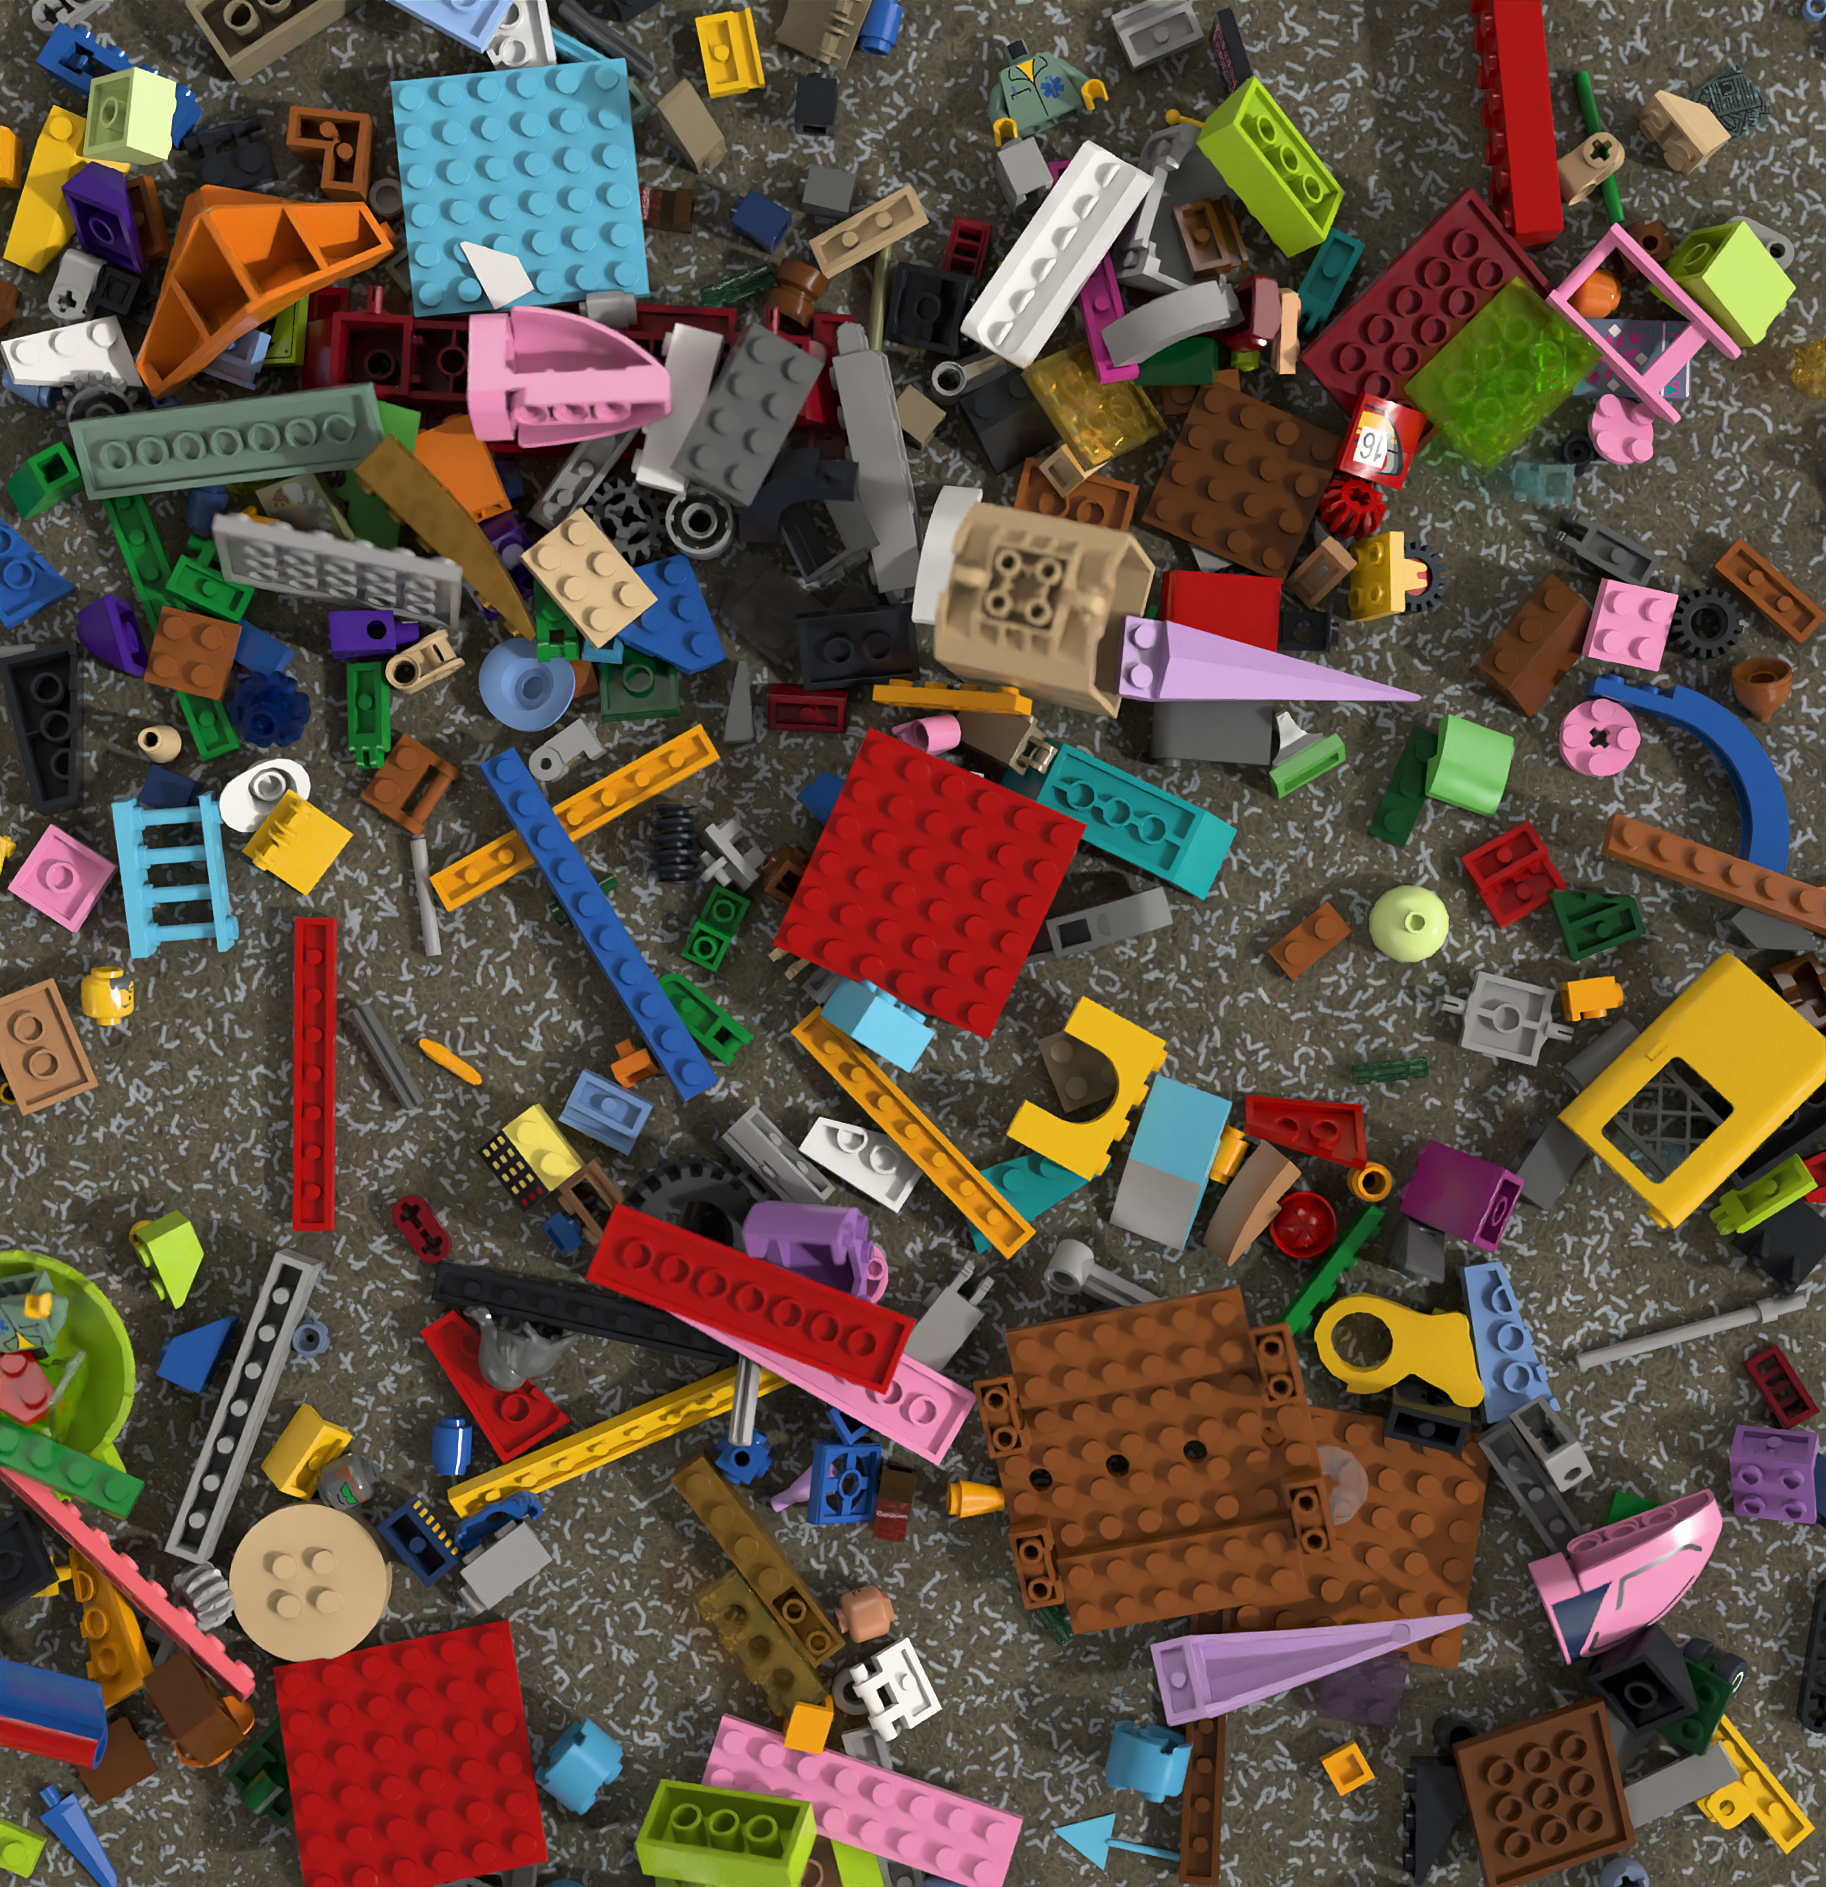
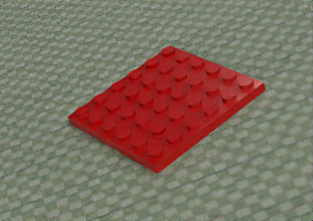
M869 727L772 945L858 983H861L865 978L897 1000L989 1040L1087 824Z
M509 1619L352 1651L332 1659L318 1658L273 1668L304 1887H430L549 1861L537 1784L534 1781L535 1771Z

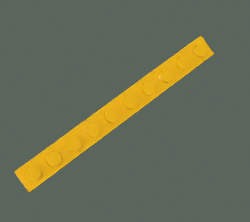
M738 1364L447 1489L449 1501L460 1518L464 1520L478 1513L486 1505L499 1502L515 1493L529 1491L537 1494L731 1410ZM761 1365L757 1398L792 1382Z

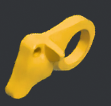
M1358 1292L1340 1297L1329 1305L1315 1329L1314 1341L1317 1343L1320 1359L1332 1375L1348 1383L1346 1392L1358 1394L1378 1393L1398 1383L1407 1375L1415 1374L1448 1393L1453 1402L1458 1406L1476 1407L1484 1397V1386L1476 1371L1473 1345L1469 1335L1468 1318L1459 1311L1445 1312L1444 1309L1435 1307L1432 1314H1424L1383 1297ZM1362 1312L1370 1313L1380 1318L1390 1329L1393 1339V1347L1387 1358L1379 1364L1370 1367L1353 1366L1342 1360L1334 1350L1331 1336L1334 1326L1344 1316Z

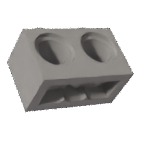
M1021 137L1012 139L1000 148L1001 151L997 153L995 177L1014 218L1041 206L1052 189L1053 178L1034 137L1024 141Z

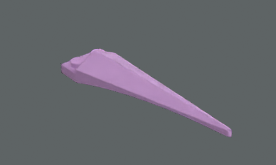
M1124 616L1120 621L1113 696L1148 702L1245 700L1415 702L1422 698L1420 695L1167 620L1162 622Z
M1464 1613L1332 1627L1188 1635L1151 1644L1150 1648L1167 1723L1169 1726H1174L1207 1717H1216L1470 1622L1473 1616Z

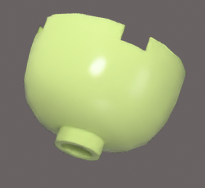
M1402 885L1386 891L1376 902L1369 916V932L1375 946L1386 956L1398 962H1418L1431 957L1443 945L1449 931V916L1443 902L1432 891L1415 885Z

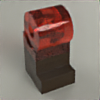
M639 186L643 227L651 230L691 234L695 208L693 189L677 188V191Z
M883 1463L873 1538L904 1543L908 1515L911 1512L916 1486L917 1469Z

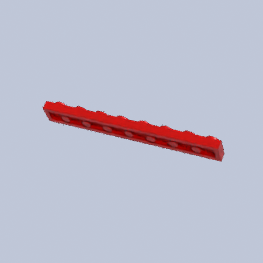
M295 917L292 1231L335 1230L337 918Z

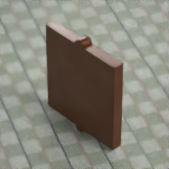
M127 1714L107 1725L108 1743L103 1759L97 1769L92 1770L75 1765L80 1774L78 1780L86 1784L98 1806L159 1770L145 1746L147 1740L139 1736Z

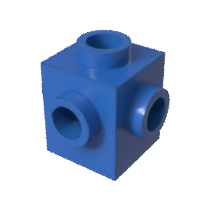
M753 1426L751 1444L749 1446H735L729 1442V1431L726 1430L714 1449L720 1453L715 1463L721 1467L719 1473L735 1484L743 1481L749 1485L754 1476L761 1479L773 1461L771 1457L767 1456L772 1446L771 1443L766 1441L768 1436ZM739 1451H745L748 1453L750 1461L744 1464L735 1458V1454Z

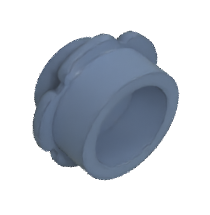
M310 1319L301 1321L292 1337L293 1348L306 1358H314L317 1356V1353L325 1352L330 1343V1338L327 1337L328 1328L318 1320L312 1322ZM308 1335L314 1336L313 1342L308 1341Z

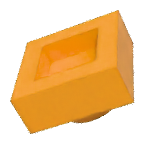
M1354 1739L1320 1757L1340 1796L1375 1778Z

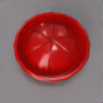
M1296 1191L1284 1196L1277 1203L1282 1209L1269 1223V1232L1274 1244L1284 1254L1295 1259H1311L1321 1255L1332 1245L1337 1233V1218L1333 1207L1324 1197L1311 1191Z

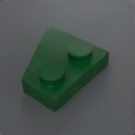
M1549 889L1546 891L1568 958L1573 962L1646 934L1635 898L1630 895Z

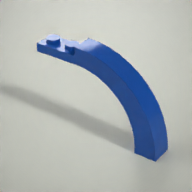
M1602 674L1601 678L1596 677L1588 681L1584 696L1596 700L1608 699L1626 709L1665 720L1686 730L1699 739L1719 760L1728 774L1736 793L1741 815L1742 831L1738 858L1785 875L1790 843L1789 816L1785 795L1780 779L1760 742L1739 719L1714 700L1678 684L1667 688L1665 696H1661V689L1648 685H1639L1638 689L1624 685L1625 679L1611 674Z

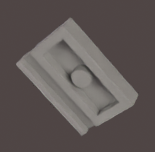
M1146 0L1116 13L1110 18V23L1114 26L1117 39L1132 72L1203 42L1205 37L1192 6L1187 0Z

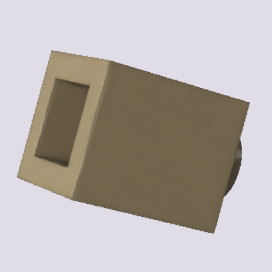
M909 384L904 392H901L899 389L894 392L903 437L922 451L946 422V413Z

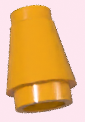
M958 1479L957 1483H948L946 1491L948 1515H957V1518L960 1519L1003 1511L1005 1507L1003 1488Z

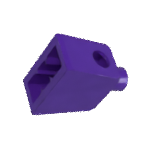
M393 610L328 611L331 652L334 661L396 656V645L417 644L419 642L418 620L394 621ZM373 629H382L386 633L379 640L372 639L369 636Z

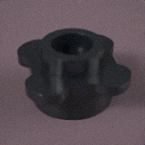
M1580 430L1572 431L1568 436V440L1562 446H1557L1553 451L1554 460L1562 462L1569 469V474L1573 477L1582 476L1585 472V467L1590 462L1597 461L1600 458L1592 441L1585 437L1584 432ZM1575 450H1578L1580 452L1579 457H1575L1573 455V452Z

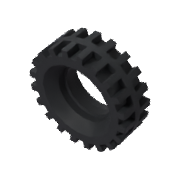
M679 1155V1161L670 1163L666 1158L658 1160L659 1168L651 1172L643 1168L637 1173L640 1180L633 1187L626 1184L621 1190L625 1195L621 1204L662 1219L668 1211L678 1204L692 1201L708 1204L717 1211L722 1219L724 1230L722 1243L748 1253L742 1231L750 1210L755 1203L759 1202L751 1195L750 1189L724 1166L716 1165L710 1159L702 1157L701 1161L693 1160L689 1155Z

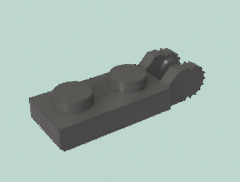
M1563 508L1559 515L1560 519L1585 533L1579 542L1561 530L1551 529L1547 536L1548 540L1566 551L1573 552L1572 556L1618 582L1646 587L1662 559L1660 556L1596 519L1592 521L1569 508Z

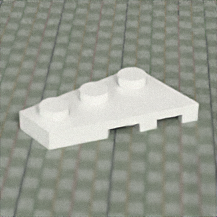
M116 315L3 341L0 344V350L13 384L63 387L64 385H75L73 378L76 376L83 383L88 382L89 372L93 371L97 380H103L106 372L111 373L113 384H116L123 378L127 382V391L136 390V392H142L144 387L138 371L133 365L135 363Z
M823 1117L818 1118L798 1149L801 1154L895 1214L898 1213L923 1173L888 1135Z

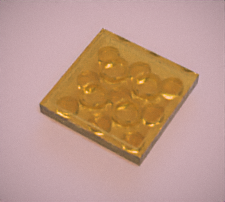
M1088 339L1037 361L1020 373L1084 472L1160 436L1168 429L1142 387L1134 386V379L1099 385Z

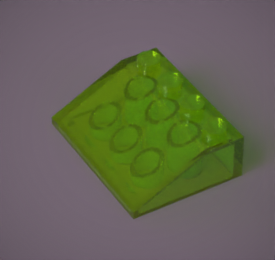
M1516 276L1404 386L1403 390L1422 412L1427 415L1428 419L1452 447L1486 479L1598 369L1603 355L1520 277Z

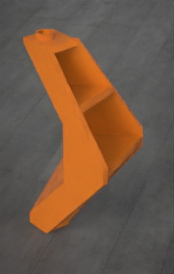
M206 184L186 196L155 313L137 360L133 365L155 399L160 401L168 395H175L237 338L306 295L389 261L398 254L393 245L399 241L386 221L379 225L365 202L310 203Z

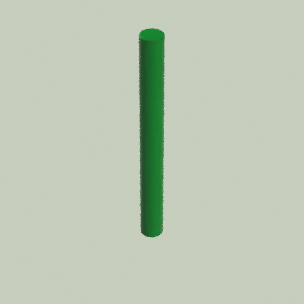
M1582 71L1574 74L1572 77L1589 138L1595 133L1603 132L1588 71ZM1604 145L1601 146L1598 151L1601 155L1600 158L1605 161L1609 158L1608 149ZM1612 173L1600 183L1610 226H1613L1616 222L1621 224L1626 221L1614 173Z

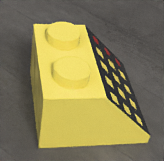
M540 1104L530 1107L477 1151L523 1213L536 1205L586 1165Z

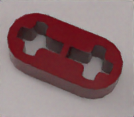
M407 1195L400 1198L393 1207L392 1217L415 1253L428 1263H436L445 1259L451 1252L452 1238L431 1206L423 1197L418 1195ZM406 1202L410 1206L417 1204L421 1210L417 1213V1218L423 1225L420 1228L413 1219L407 1221L403 1219L402 1214L406 1212L404 1207ZM425 1229L432 1238H442L443 1243L439 1246L441 1251L439 1255L435 1251L428 1253L424 1247L428 1244L427 1238L422 1233Z

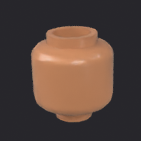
M868 1585L843 1594L839 1599L840 1609L834 1611V1619L839 1633H847L849 1638L855 1643H861L886 1634L889 1631L890 1622L895 1620L893 1607L887 1592H880L874 1585Z

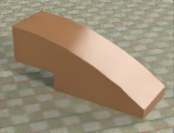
M1263 1140L1236 1175L1220 1201L1202 1243L1231 1267L1280 1212L1282 1208L1276 1202L1302 1172L1271 1144Z

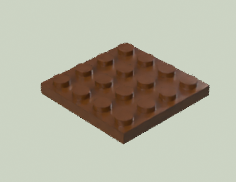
M1215 381L1214 385H1201L1140 522L1262 577L1282 578L1283 584L1319 506V499L1324 494L1326 486L1333 475L1334 465L1344 438L1220 382Z
M1596 1695L1452 1744L1485 1887H1515L1636 1844L1605 1704L1599 1696Z

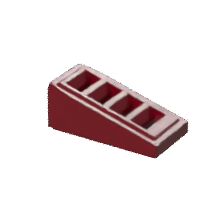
M955 216L942 270L953 271L951 270L953 264L973 269L972 276L981 277L992 234V225ZM959 234L981 238V241L978 243L959 238ZM958 248L977 253V258L974 259L955 254V250Z
M1777 1343L1742 1362L1744 1369L1780 1429L1789 1430L1820 1412ZM1775 1358L1778 1365L1759 1375L1756 1368ZM1783 1372L1786 1379L1768 1389L1765 1382ZM1791 1386L1795 1393L1777 1403L1774 1395ZM1799 1400L1803 1407L1786 1416L1782 1409Z

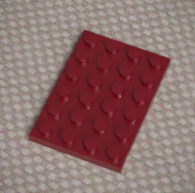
M1465 187L1308 345L1297 359L1350 420L1360 392L1374 395L1427 415L1412 457L1413 459L1556 315L1544 303L1555 288L1473 188Z

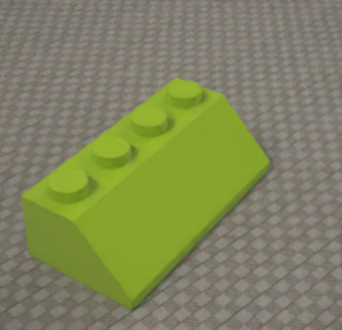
M1254 75L1248 78L1206 119L1196 143L1203 155L1210 159L1221 173L1226 184L1233 188L1244 202L1249 213L1256 217L1267 231L1272 242L1279 246L1287 258H1290L1326 240L1345 192Z

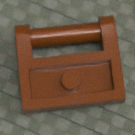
M403 733L384 761V766L378 770L360 797L419 836L425 828L423 825L424 821L452 780L457 781L462 771L408 734ZM431 766H434L440 772L412 813L408 815L402 811V808Z

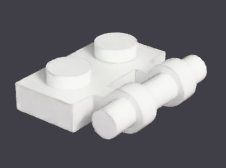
M900 1638L871 1656L870 1658L877 1670L869 1676L864 1663H859L849 1669L855 1682L852 1687L857 1697L863 1698L870 1713L868 1717L869 1723L873 1730H878L883 1742L890 1741L897 1736L892 1724L897 1718L900 1719L904 1728H913L942 1709L909 1638ZM883 1685L892 1702L886 1708H884L876 1689Z

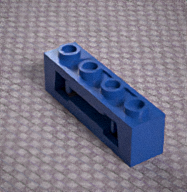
M61 22L56 26L36 60V63L46 74L89 98L91 79H94L91 75L96 66L90 62L85 54L92 57L103 70L110 74L137 67L128 62L130 57L116 46L108 44L107 48H104L95 42L96 37L85 28L75 24L72 29ZM144 63L139 68L163 77L158 71ZM73 69L79 71L82 75L80 76L76 74L75 72H73ZM176 83V110L172 117L170 136L172 137V147L180 151L184 145L183 137L191 134L203 110L195 101L196 95L185 86Z

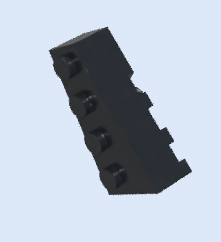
M72 641L0 658V672L36 812L46 817L83 808L84 648L77 641Z

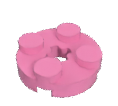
M1602 698L1579 704L1566 714L1560 726L1559 750L1566 764L1575 772L1585 776L1604 777L1618 773L1631 762L1641 738L1631 714L1621 705ZM1593 728L1597 732L1601 730L1606 732L1605 741L1607 745L1604 748L1601 745L1594 748L1590 745L1589 742L1593 738L1590 731Z

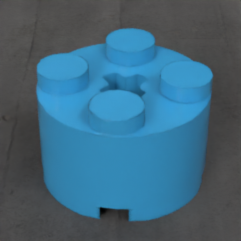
M583 1716L581 1725L577 1721L574 1722L547 1753L550 1757V1764L546 1769L539 1765L534 1781L567 1809L582 1815L593 1804L596 1798L594 1793L604 1782L606 1785H609L620 1773L623 1767L619 1763L623 1755L622 1746L588 1717Z
M1123 1720L1116 1722L1105 1767V1784L1117 1789H1127L1129 1787L1141 1791L1140 1796L1143 1799L1152 1802H1163L1165 1795L1178 1796L1183 1789L1192 1742L1185 1743L1184 1735L1163 1726L1147 1723L1146 1729H1134V1721Z

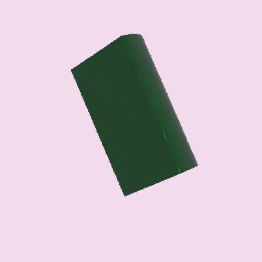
M1185 338L1160 350L1142 363H1137L1139 374L1134 379V386L1214 385L1218 367V345L1215 338Z

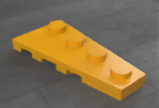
M72 1547L68 1550L75 1598L76 1601L82 1602L84 1610L82 1622H79L82 1638L88 1637L91 1661L86 1662L88 1679L94 1678L96 1683L101 1684L104 1708L106 1710L146 1687L142 1678L152 1672L154 1668L130 1600Z

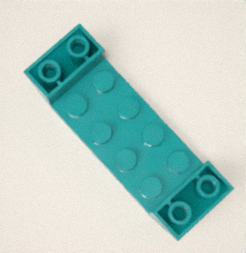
M1048 737L1045 738L1044 742L1050 744L1058 751L1052 758L1044 775L1028 768L1023 777L1007 769L1000 784L1001 786L1086 823L1087 827L1081 838L1082 841L1167 880L1169 885L1203 901L1237 832L1235 828L1208 811L1076 748Z

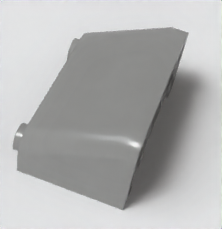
M1186 122L1156 131L1146 141L1137 168L1155 178V181L1116 238L1111 260L1117 283L1159 296L1164 293L1168 295L1209 281L1216 280L1217 285L1227 284L1224 274L1192 280L1171 217L1172 206L1208 198H1210V201L1220 199L1221 195H1227L1233 210L1235 200L1240 199L1233 188L1226 184L1223 176L1210 159L1203 155L1196 143L1202 129Z

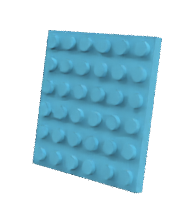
M625 58L390 82L414 317L417 320L511 311L513 306L545 308L579 304V302H586V293L624 290V294L634 293L635 298L650 297ZM466 241L518 257L534 290L495 310L460 243Z

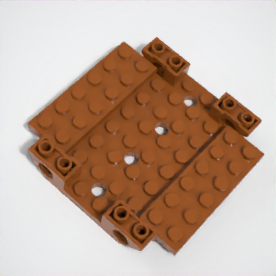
M1239 1284L1006 1329L1004 1335L1013 1374L973 1381L990 1459L996 1458L1011 1522L1008 1537L1025 1610L1062 1604L1066 1599L1074 1635L1307 1594V1586L1301 1561L1339 1555L1329 1497L1297 1352L1288 1321L1250 1328ZM1269 1426H1278L1284 1431L1285 1437L1280 1443L1270 1444L1263 1439V1430ZM1191 1440L1201 1441L1206 1446L1207 1452L1200 1458H1192L1185 1453V1444ZM1115 1454L1122 1455L1128 1460L1129 1467L1123 1472H1114L1108 1467L1107 1459ZM1035 1469H1045L1051 1474L1052 1482L1047 1486H1038L1032 1482L1030 1474Z

